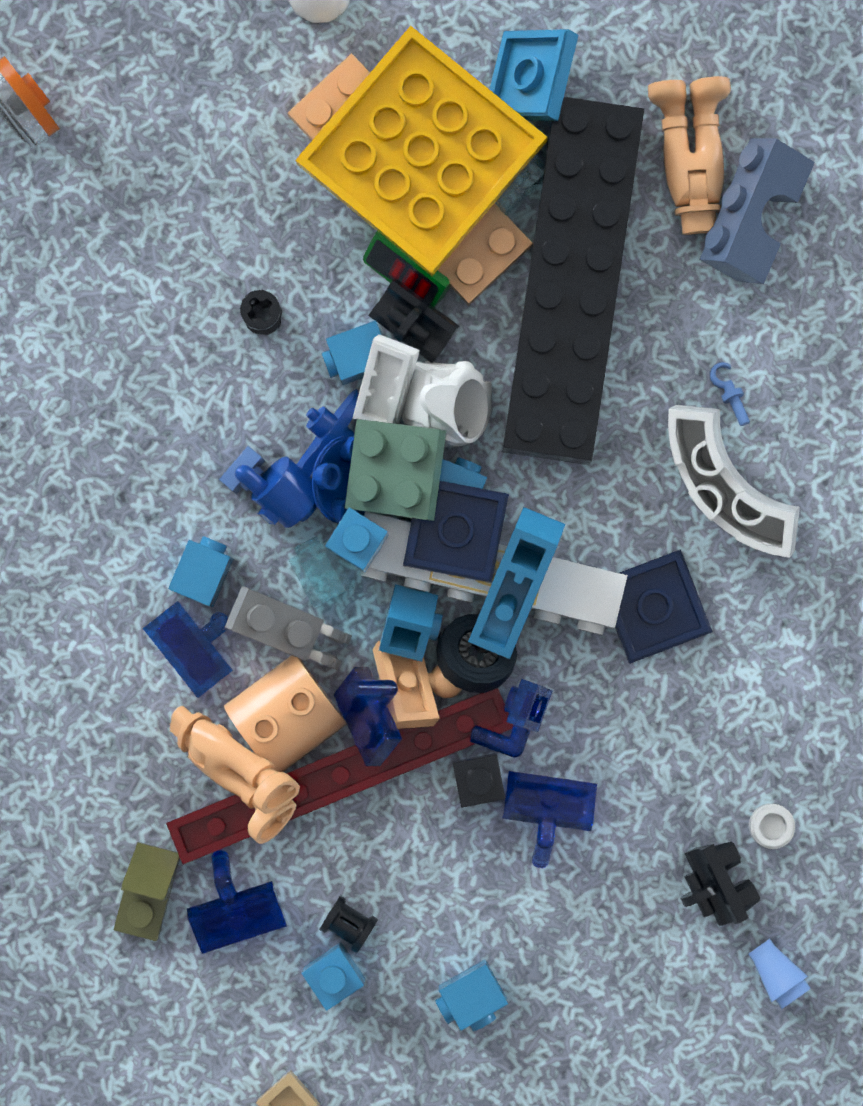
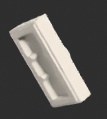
M380 334L373 339L353 419L400 424L420 350Z

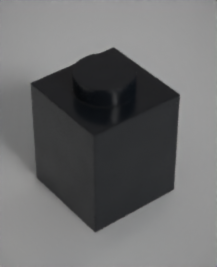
M496 753L452 761L461 808L506 799Z

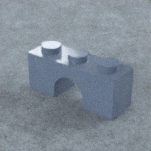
M750 138L748 145L740 154L739 166L732 183L722 197V207L714 226L706 235L705 247L699 260L736 281L764 284L781 243L768 236L764 231L761 220L763 208L768 200L772 202L798 203L815 162L777 138Z

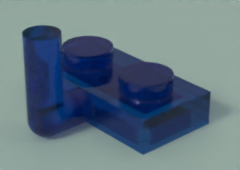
M177 601L143 628L197 698H200L234 671L212 643L228 630L225 628L229 615L226 613H214L211 616L210 622L200 628L183 605Z
M354 667L333 695L365 765L381 766L402 740L387 707L397 694L398 685L393 680H375L369 667Z
M521 679L519 687L512 686L504 706V711L509 713L506 722L514 724L510 737L475 725L470 736V742L513 758L521 756L530 731L539 732L553 690Z
M514 771L508 772L502 819L538 824L537 839L532 855V863L535 867L545 868L548 866L554 846L556 827L584 831L592 830L597 784Z
M223 850L214 852L211 856L214 885L219 898L187 908L188 921L201 953L213 951L287 927L286 917L273 882H267L237 892L232 881L228 853Z

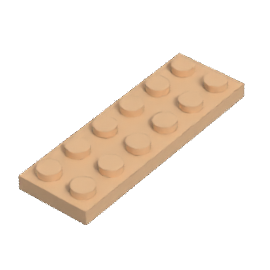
M351 53L288 112V117L312 141L370 72ZM494 203L438 271L449 279L450 287L469 306L529 250L533 243Z

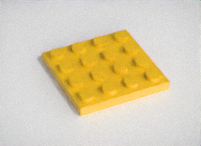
M410 25L295 161L300 168L433 276L545 145L547 136Z

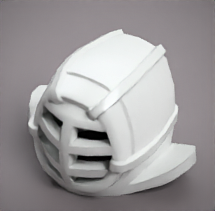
M425 361V363L416 362L402 413L404 424L446 430L444 447L454 448L475 442L485 431L492 413L491 382L484 381L483 375L474 369L473 364L469 361H458L456 364L430 363L429 361Z

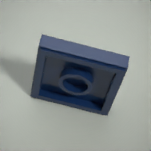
M440 481L434 521L412 518L403 566L492 583L509 494Z
M681 549L620 572V574L628 576L615 629L629 664L713 632Z

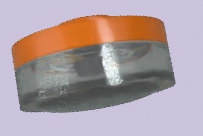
M4 56L0 59V117L33 150L60 128L44 108L50 100L29 73L21 78Z

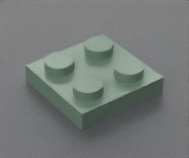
M357 419L345 508L348 509L350 507L353 510L434 521L446 430Z

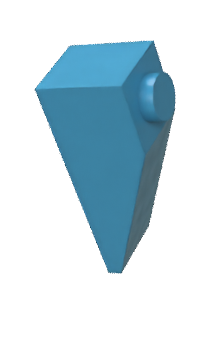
M523 507L468 640L469 643L510 659L565 527L564 523Z

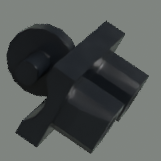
M396 278L392 280L379 302L368 315L391 332L400 343L404 342L408 346L420 350L419 354L430 363H433L460 327Z
M733 842L718 845L711 844L696 847L684 853L693 871L684 876L691 890L680 898L684 907L698 904L703 917L714 914L719 926L732 922L739 924L748 919L746 911L760 901V896L749 879L742 880L733 885L727 873V870L741 863V857Z

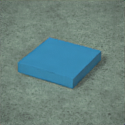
M569 29L504 31L490 90L527 121H558L579 35Z

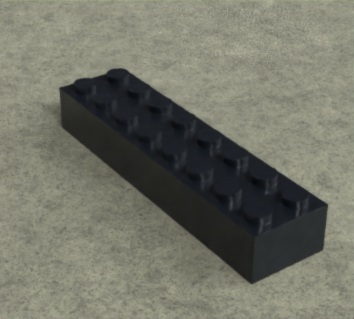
M564 97L558 121L551 122L503 440V453L590 465L592 462L644 108Z

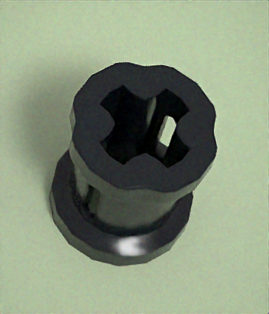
M254 290L248 293L242 300L240 306L241 317L247 328L254 334L269 335L280 327L282 309L277 298L272 293L265 290ZM260 304L261 307L266 308L271 305L268 309L270 319L265 322L261 318L252 320L255 317L254 306Z
M340 895L319 930L324 933L327 931L334 933L351 944V950L358 953L378 919L373 915L367 918L348 906L346 898ZM340 918L357 928V930L341 921Z

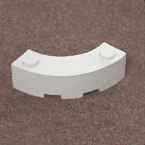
M675 405L669 408L668 431L673 460L689 491L688 494L698 508L710 521L713 520L723 530L734 536L737 541L762 552L790 558L796 546L800 507L787 505L763 495L747 483L732 464L723 443L720 428V409Z

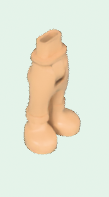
M705 77L697 79L689 85L694 117H692L693 129L695 130L694 153L689 148L688 118L685 116L686 83L682 80H664L648 85V98L661 109L665 117L661 122L662 132H664L663 155L666 181L676 207H679L675 209V216H681L682 235L708 233L714 226L716 213H719L721 205L717 203H720L724 185V156L718 129L719 115L715 114L718 103L730 94L731 84L728 77Z
M184 706L178 707L173 712L170 723V732L177 737L178 747L183 752H188V758L212 781L240 797L249 808H255L256 811L248 824V833L251 838L258 844H263L273 839L286 826L296 809V803L292 799L299 793L300 786L285 772L276 771L275 765L268 759L261 758L237 742L226 727L212 723L211 719L202 713L192 714Z

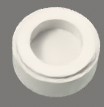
M771 803L764 804L752 813L749 820V831L752 838L759 845L768 849H778L787 845L793 838L795 821L792 814L783 806Z

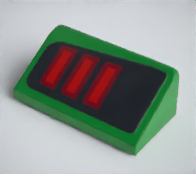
M377 231L363 256V262L391 283L395 278L432 306L436 307L450 289L449 279L438 270L431 276L380 232Z

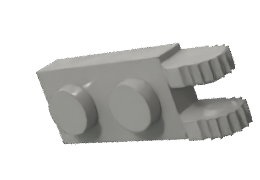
M244 586L240 589L225 625V628L302 660L308 661V659H311L338 670L341 661L332 654L314 650L313 647L319 633L328 636L330 640L349 645L352 637L348 633L324 624V620Z

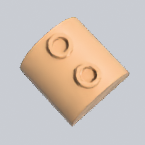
M293 655L224 705V709L254 753L261 758L268 759L275 765V770L278 772L287 770L348 724L302 660Z

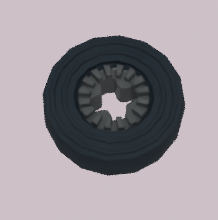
M467 614L454 619L443 630L436 647L437 664L444 677L455 687L470 693H486L499 688L512 674L517 660L516 645L510 659L468 642L479 614ZM471 647H475L478 653H485L480 662H478L475 656H469L468 652Z

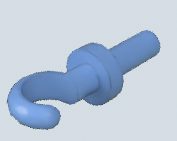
M717 363L710 371V379L716 387L724 389L725 393L721 396L723 402H730L739 425L745 426L750 423V420L740 400L744 395L743 390L740 387L735 388L732 380L721 381L716 377L717 369L722 367L731 369L729 363Z

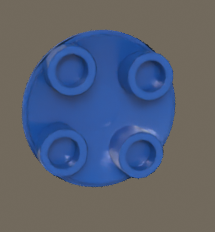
M349 435L335 438L323 448L315 462L312 474V492L315 503L323 516L339 524L347 511L345 501L354 436ZM354 510L362 516L365 515V511Z

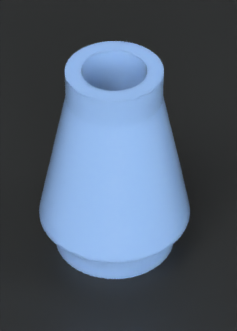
M770 939L748 954L755 964L771 1002L776 1000L781 1009L811 989L805 980L808 976L785 956Z

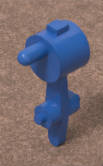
M353 390L334 414L325 406L318 410L311 408L307 412L306 416L309 418L306 427L316 437L297 464L287 456L282 457L272 464L262 476L248 465L237 467L235 471L236 479L252 492L251 499L261 507L257 514L269 524L276 525L279 522L285 528H290L299 521L304 522L314 513L317 505L312 492L311 474L320 452L329 442L341 436L355 435V432L348 425L353 419L359 390Z

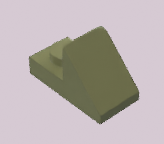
M137 842L121 886L123 895L114 931L158 941L180 860L178 852Z

